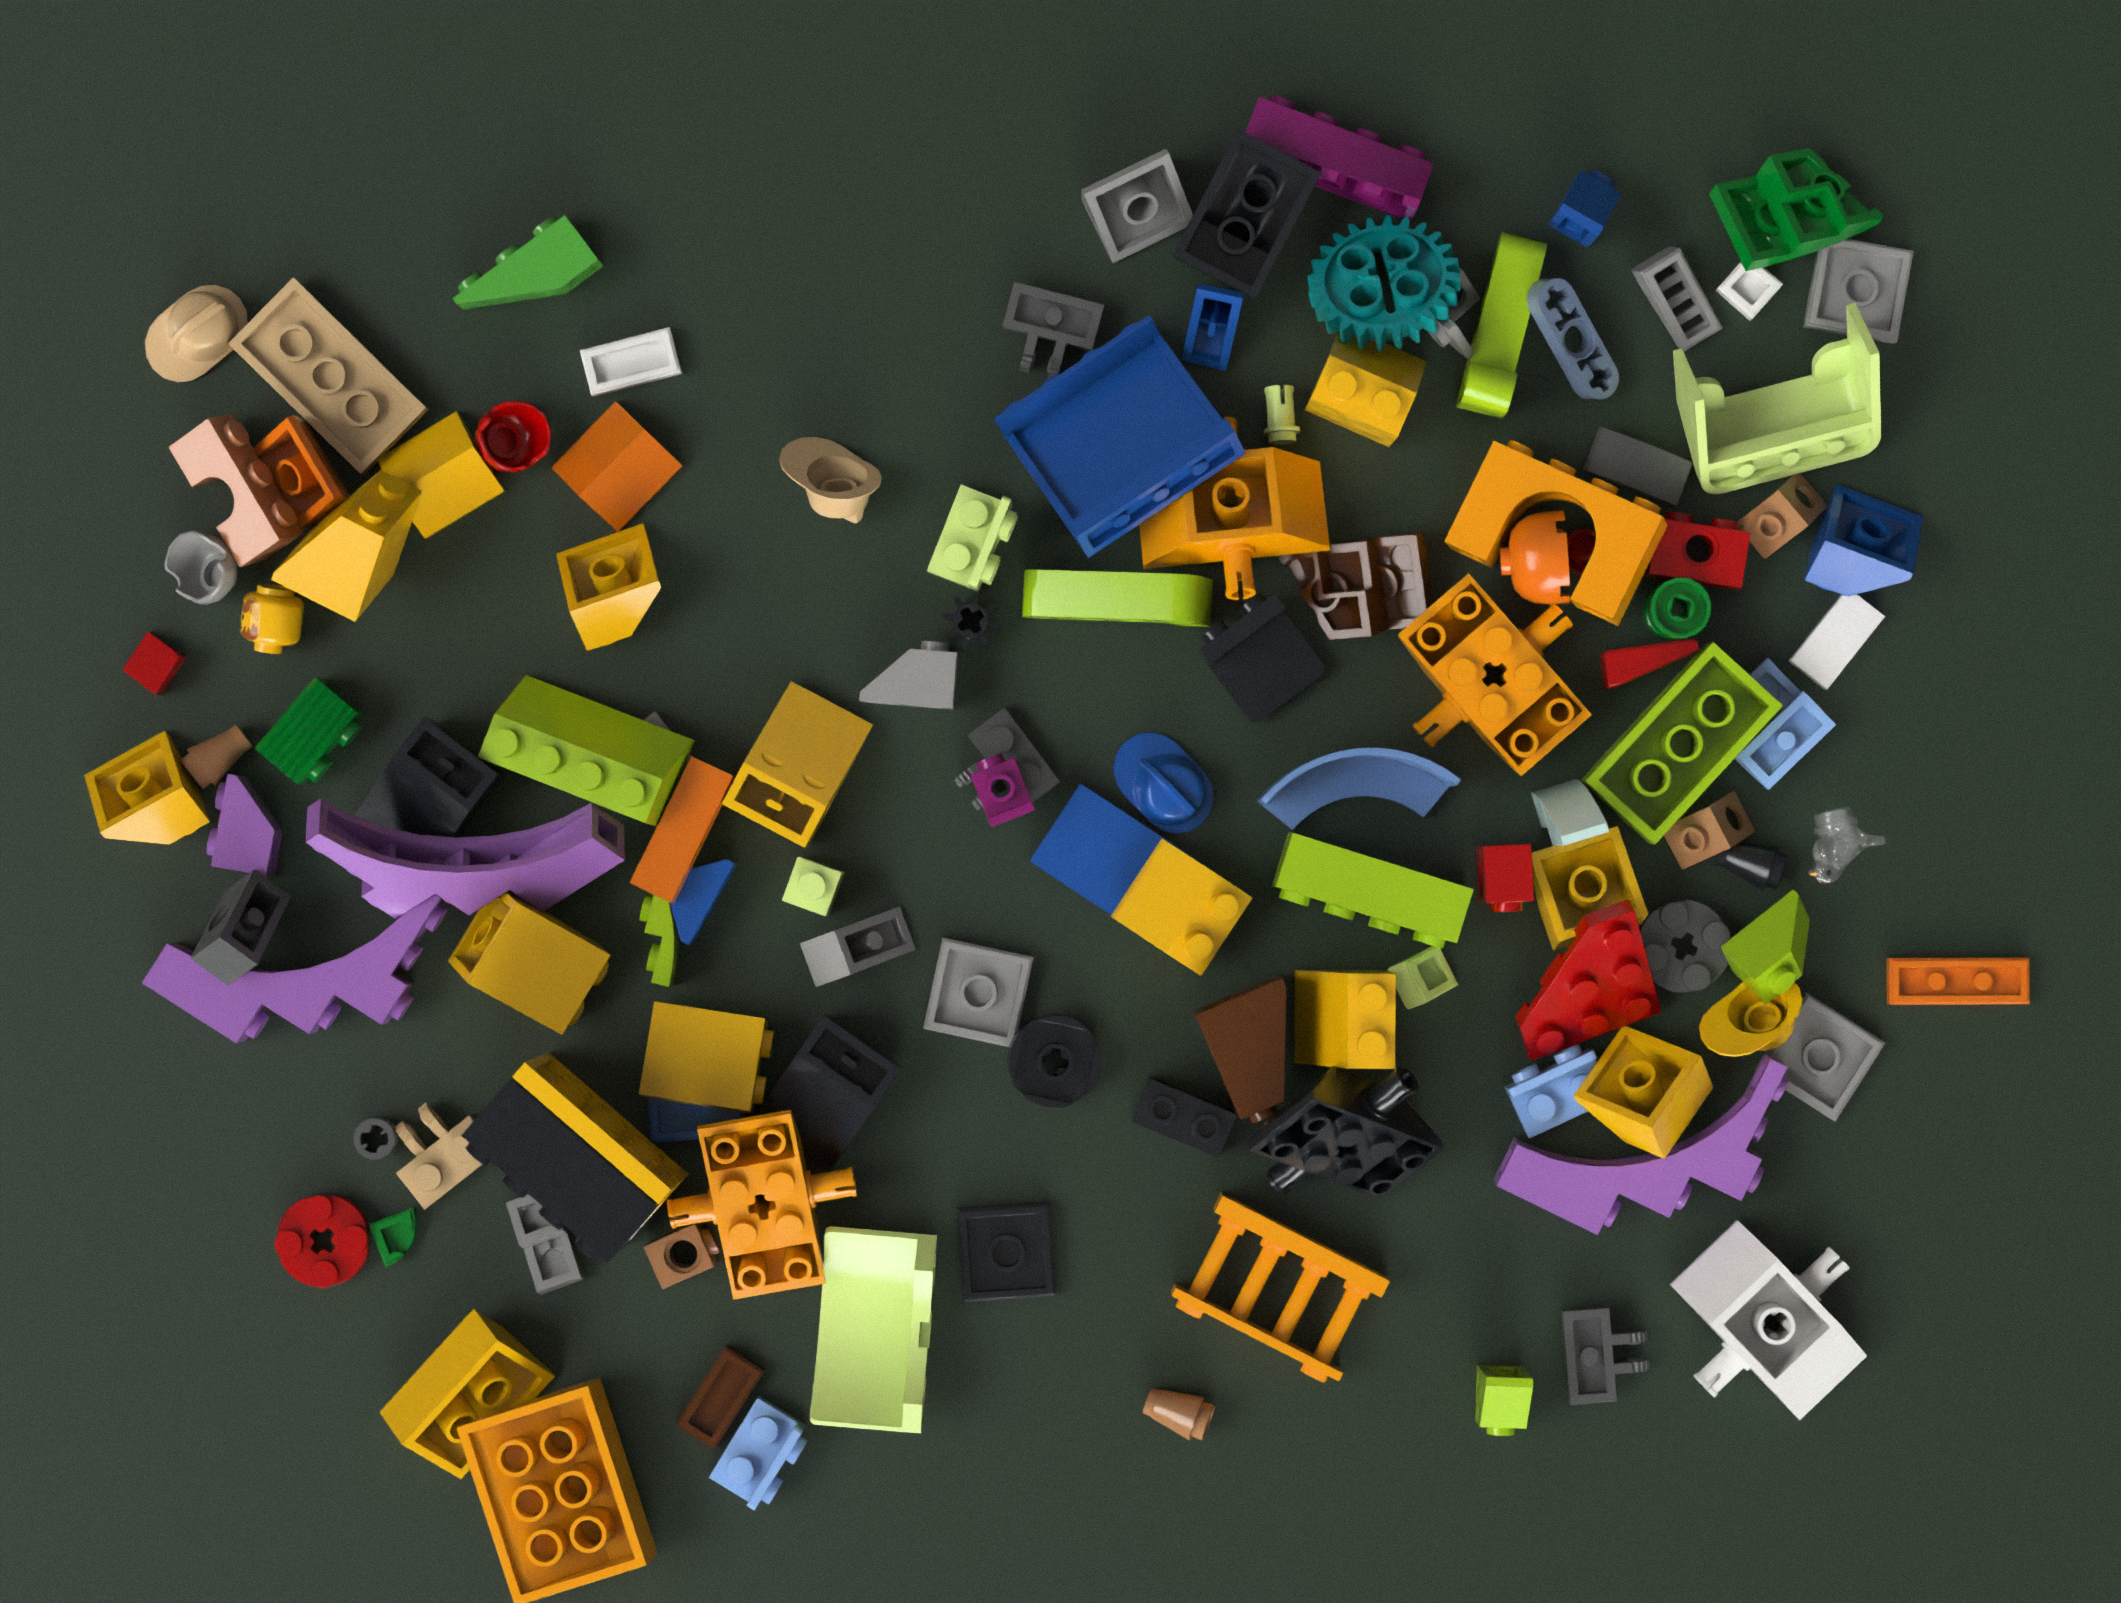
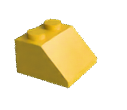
M1618 826L1610 828L1607 833L1564 846H1551L1532 852L1533 884L1537 904L1553 952L1570 947L1577 936L1574 929L1584 915L1628 899L1635 911L1638 925H1641L1647 917L1648 911Z
M1161 838L1111 914V917L1202 976L1252 900V897Z
M1624 1026L1618 1031L1576 1091L1574 1098L1625 1143L1665 1159L1714 1087L1700 1055Z

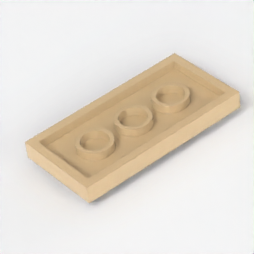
M294 277L228 343L363 476L429 410Z

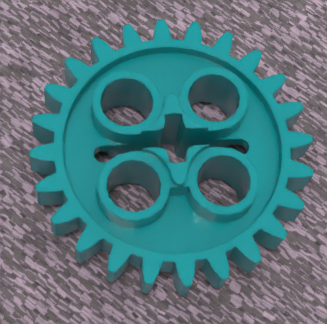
M1386 215L1382 226H1376L1372 218L1368 217L1366 219V229L1359 230L1354 224H1348L1350 234L1348 237L1334 233L1332 234L1334 247L1320 246L1321 259H1313L1311 261L1313 274L1308 275L1310 290L1308 292L1311 308L1315 309L1318 322L1325 321L1328 334L1340 332L1341 342L1344 344L1355 336L1358 340V347L1362 350L1370 340L1376 341L1378 351L1383 350L1388 340H1393L1395 346L1398 349H1402L1403 337L1409 336L1416 343L1421 342L1419 330L1423 328L1431 333L1437 332L1435 318L1448 321V306H1457L1458 304L1456 291L1461 290L1458 258L1453 257V249L1450 243L1443 244L1441 232L1438 231L1428 236L1427 223L1425 222L1413 230L1410 226L1409 217H1405L1399 226L1392 224L1390 215ZM1374 253L1382 254L1387 282L1391 290L1395 309L1394 313L1386 311L1381 282L1377 275Z

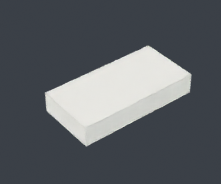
M670 327L580 350L592 397L683 374Z
M1841 594L1788 662L1821 688L1827 690L1885 616L1859 595L1847 597Z

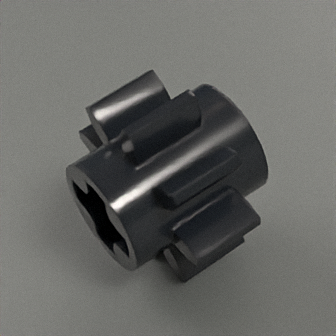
M976 592L973 595L972 603L964 604L959 597H954L955 604L958 607L955 614H943V618L954 622L955 626L954 629L948 632L947 638L953 639L958 635L963 637V647L966 651L971 646V640L979 639L982 645L985 647L989 646L988 639L985 636L988 629L1000 630V625L996 622H990L988 615L996 610V605L991 604L983 608L979 605L980 596ZM970 610L973 615L981 612L984 615V618L979 622L981 630L978 633L974 634L971 629L962 631L959 628L964 622L961 615L964 611Z

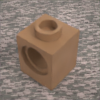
M701 1223L683 1226L649 1241L643 1246L662 1289L714 1267L718 1262L715 1254L721 1252L711 1227L703 1229ZM686 1240L696 1247L697 1259L694 1263L688 1265L681 1264L675 1259L673 1247L676 1242Z

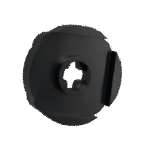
M1059 1014L1043 1015L1026 1021L1022 1028L1014 1035L1007 1054V1069L1013 1086L1030 1102L1051 1109L1065 1108L1080 1100L1084 1095H1087L1095 1087L1102 1066L1100 1049L1089 1030L1079 1021ZM1052 1048H1059L1060 1056L1067 1059L1065 1068L1057 1067L1055 1074H1048V1067L1042 1063V1057L1044 1054L1049 1055L1052 1052Z

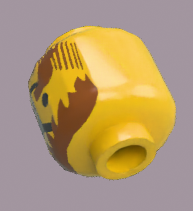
M258 584L256 591L249 592L244 596L240 633L245 639L255 642V651L282 654L283 646L294 645L300 640L305 607L303 601L294 596L295 591L285 586Z

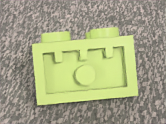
M961 484L927 572L977 592L980 591L983 583L991 586L1001 561L999 559L1000 556L994 553L1000 540L1009 541L1018 518L1017 512L1012 511V499L1002 496L1000 500Z

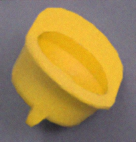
M1742 982L1703 1015L1699 1025L1701 1040L1708 1049L1720 1055L1732 1057L1749 1055L1757 1050L1768 1051L1778 1048L1793 1033L1795 1019L1800 1014L1803 1002L1800 988L1794 982L1788 991L1777 995L1769 1003L1765 1004Z

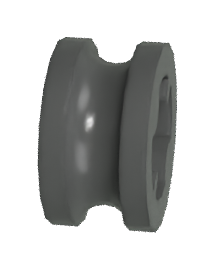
M372 1117L361 1122L354 1133V1145L357 1152L370 1160L381 1159L390 1155L396 1149L399 1141L395 1125L384 1117ZM375 1125L384 1129L381 1132L382 1135L385 1133L388 1135V1143L379 1145L377 1151L369 1148L372 1142L366 1143L364 1137L365 1133L374 1130Z

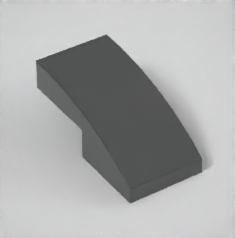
M1599 427L1583 471L1619 487L1635 490L1664 504L1677 506L1693 462L1621 433Z

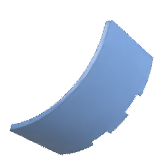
M1355 748L1321 756L1294 768L1269 786L1256 801L1291 830L1318 808L1350 797L1367 796L1390 800L1409 808L1424 818L1448 787L1457 786L1461 779L1431 760L1412 753L1385 748Z

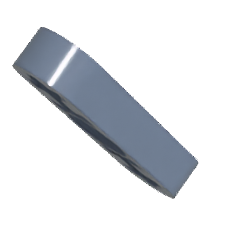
M1548 278L1536 281L1530 287L1527 295L1529 311L1573 390L1583 399L1602 400L1610 397L1617 389L1619 373L1574 289L1566 280L1561 278ZM1555 291L1557 297L1552 301L1554 308H1547L1545 302L1550 298L1548 292ZM1561 314H1569V317L1563 319ZM1571 326L1578 328L1582 336L1581 345L1575 352L1569 351L1564 341L1566 331ZM1584 360L1585 364H1577V361ZM1592 370H1599L1600 376L1596 379L1598 387L1590 386L1589 381L1594 377Z

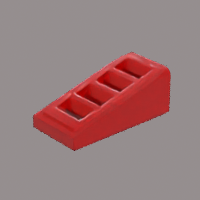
M1687 639L1603 651L1599 654L1603 688H1616L1693 654L1694 651L1699 650L1698 641Z

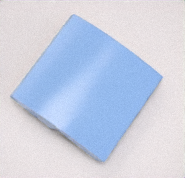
M1764 658L1749 675L1783 706L1734 759L1769 790L1836 724L1804 691H1800L1769 658Z

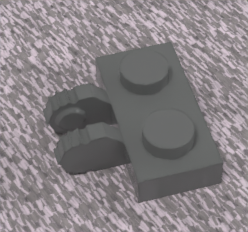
M1014 281L1002 328L1028 335L1019 371L1029 373L1030 369L1033 368L1037 355L1035 351L1038 338L1056 342L1053 355L1048 362L1047 378L1060 373L1066 346L1087 351L1093 350L1104 305Z
M1005 708L967 735L983 756L977 762L999 753L1003 754L1005 761L1015 758L1032 803L1060 783L1059 779ZM977 762L954 779L959 787L968 785L973 781L971 775L979 772ZM1000 779L999 782L992 786V792L995 796L1000 795L1006 789L1010 791V785L1004 779ZM976 795L975 800L971 803L978 811L983 806L979 796Z
M1608 1306L1561 1310L1567 1394L1570 1405L1617 1401L1615 1374L1650 1370L1649 1359L1642 1357H1631L1614 1361L1612 1346L1621 1344L1638 1345L1648 1341L1647 1330L1635 1329L1611 1332L1610 1310Z

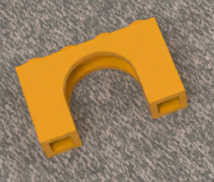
M1509 440L1507 446L1493 441L1444 542L1452 551L1493 569L1500 555V548L1504 547L1515 523L1524 512L1539 503L1552 500L1576 504L1591 515L1595 525L1596 541L1591 558L1570 599L1577 608L1619 626L1668 526L1664 517L1659 515L1661 508L1637 496L1633 503L1616 495L1619 490L1618 488L1601 479L1593 478L1591 483L1576 478L1574 477L1576 470L1561 461L1551 459L1548 465L1532 458L1535 453L1532 449L1518 442Z

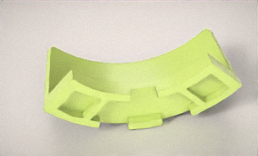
M833 1226L825 1229L823 1265L826 1284H822L818 1345L810 1408V1422L812 1424L921 1434L927 1380V1354L930 1347L932 1323L931 1304L933 1285L935 1283L937 1235Z

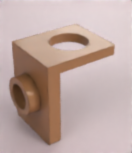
M1801 473L1794 474L1776 492L1738 521V528L1740 531L1750 532L1749 542L1766 559L1808 527L1828 505ZM1795 488L1805 494L1810 502V508L1801 503L1795 493Z
M1732 791L1711 805L1677 820L1664 834V837L1681 869H1685L1732 848L1754 833L1755 829L1736 792ZM1726 807L1735 814L1738 821V830H1735L1728 822Z

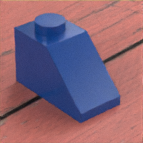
M1580 170L1548 226L1588 248L1601 233L1621 195L1619 191L1613 189L1615 182L1598 171L1591 170L1587 174Z

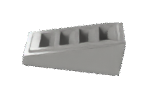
M1667 247L1631 270L1678 348H1682L1683 352L1722 329L1718 318L1680 248ZM1670 265L1673 272L1656 282L1653 275ZM1678 282L1682 284L1684 288L1665 298L1662 292ZM1689 298L1692 300L1693 305L1674 315L1672 311L1674 307ZM1698 314L1702 316L1704 321L1683 332L1680 325Z

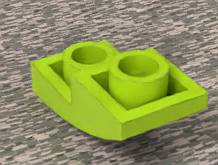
M646 894L639 920L647 922L644 933L662 937L660 945L652 944L646 970L653 972L651 983L670 987L674 985L677 970L679 933L670 902L655 895Z

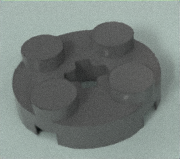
M1692 900L1667 902L1652 910L1639 927L1653 982L1663 989L1677 993L1702 991L1722 975L1728 964L1721 946L1730 940V931L1720 916L1705 904ZM1685 933H1688L1692 936L1691 944L1695 947L1693 955L1685 954L1682 960H1679L1675 957L1677 949L1671 946V941L1674 937L1682 939Z

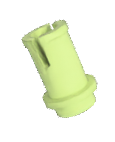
M1280 385L1264 388L1268 428L1263 430V434L1268 437L1270 445H1288L1297 442L1296 434L1300 433V427L1295 426L1294 386L1284 385L1283 389H1280Z

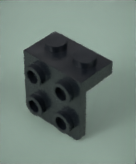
M1259 593L1238 609L1244 617L1228 628L1225 622L1222 621L1205 633L1201 638L1206 645L1198 651L1247 719L1253 723L1263 720L1322 676L1325 670L1322 661L1284 612L1286 607L1275 593L1268 599H1265Z

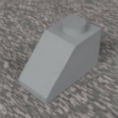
M921 641V649H909L862 689L859 701L862 703L954 710L958 653L948 652L949 643Z
M900 906L800 943L816 987L916 950Z

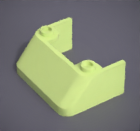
M1856 303L1846 305L1847 339L1828 343L1817 351L1812 359V375L1724 397L1721 384L1714 378H1695L1682 348L1673 350L1677 405L1694 469L1704 491L1710 494L1731 492L1863 457L1878 446L1881 440L1879 351Z

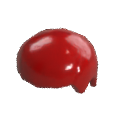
M516 400L503 402L493 406L477 423L475 445L482 459L497 471L517 473L518 471L526 470L546 456L550 449L552 429L546 414L531 402Z

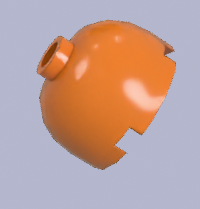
M1563 510L1531 514L1520 520L1510 533L1509 547L1500 548L1501 576L1511 575L1514 590L1523 599L1535 604L1557 605L1570 603V595L1568 593H1561L1560 586H1570L1567 533L1563 532V529H1556V521H1565Z

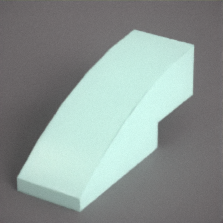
M1573 779L1531 792L1541 827L1548 829L1552 846H1564L1609 832L1607 822L1597 803L1580 780Z

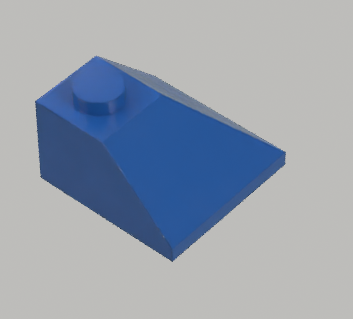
M1836 484L1812 544L1804 580L1824 590L1834 591L1847 597L1909 581L1914 574L1923 516Z

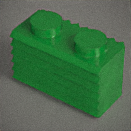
M314 677L257 744L255 749L296 784L305 785L309 780L316 783L332 765V761L328 759V756L339 744L344 748L348 746L361 731L362 726L358 723V720L362 718L364 713L324 679Z

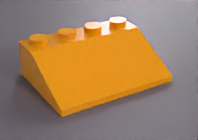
M600 1377L548 1393L457 1427L514 1603H528L646 1566L658 1554Z

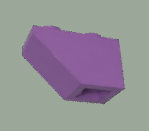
M227 774L226 783L220 782L215 798V808L221 810L218 828L211 829L207 842V855L212 856L211 866L250 873L255 869L263 876H275L283 829L246 776Z

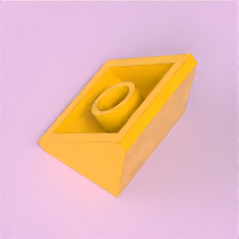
M457 411L384 454L378 460L383 472L399 477L407 484L422 491L412 522L425 539L505 492L490 465L482 459L475 445L474 438Z

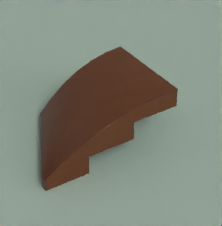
M1424 531L1330 542V551L1278 556L1282 565H1288L1302 587L1300 591L1307 605L1315 610L1318 622L1329 640L1371 637L1385 630L1406 628L1434 603Z

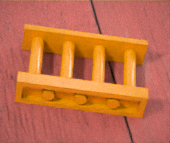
M1221 1192L1213 1207L1214 1212L1221 1216L1218 1221L1221 1228L1189 1290L1174 1283L1171 1295L1178 1299L1175 1306L1198 1319L1201 1318L1204 1312L1302 1362L1303 1365L1300 1371L1320 1382L1325 1383L1328 1376L1340 1381L1343 1372L1339 1366L1331 1363V1360L1362 1299H1368L1370 1293L1382 1298L1390 1280L1387 1276ZM1248 1229L1263 1237L1260 1242L1263 1248L1231 1311L1206 1299V1296L1237 1235L1243 1236L1245 1230ZM1287 1250L1304 1258L1301 1264L1304 1270L1273 1331L1270 1332L1247 1319L1279 1256L1284 1257ZM1330 1271L1346 1279L1342 1286L1346 1291L1313 1354L1290 1342L1289 1339L1320 1278H1326Z

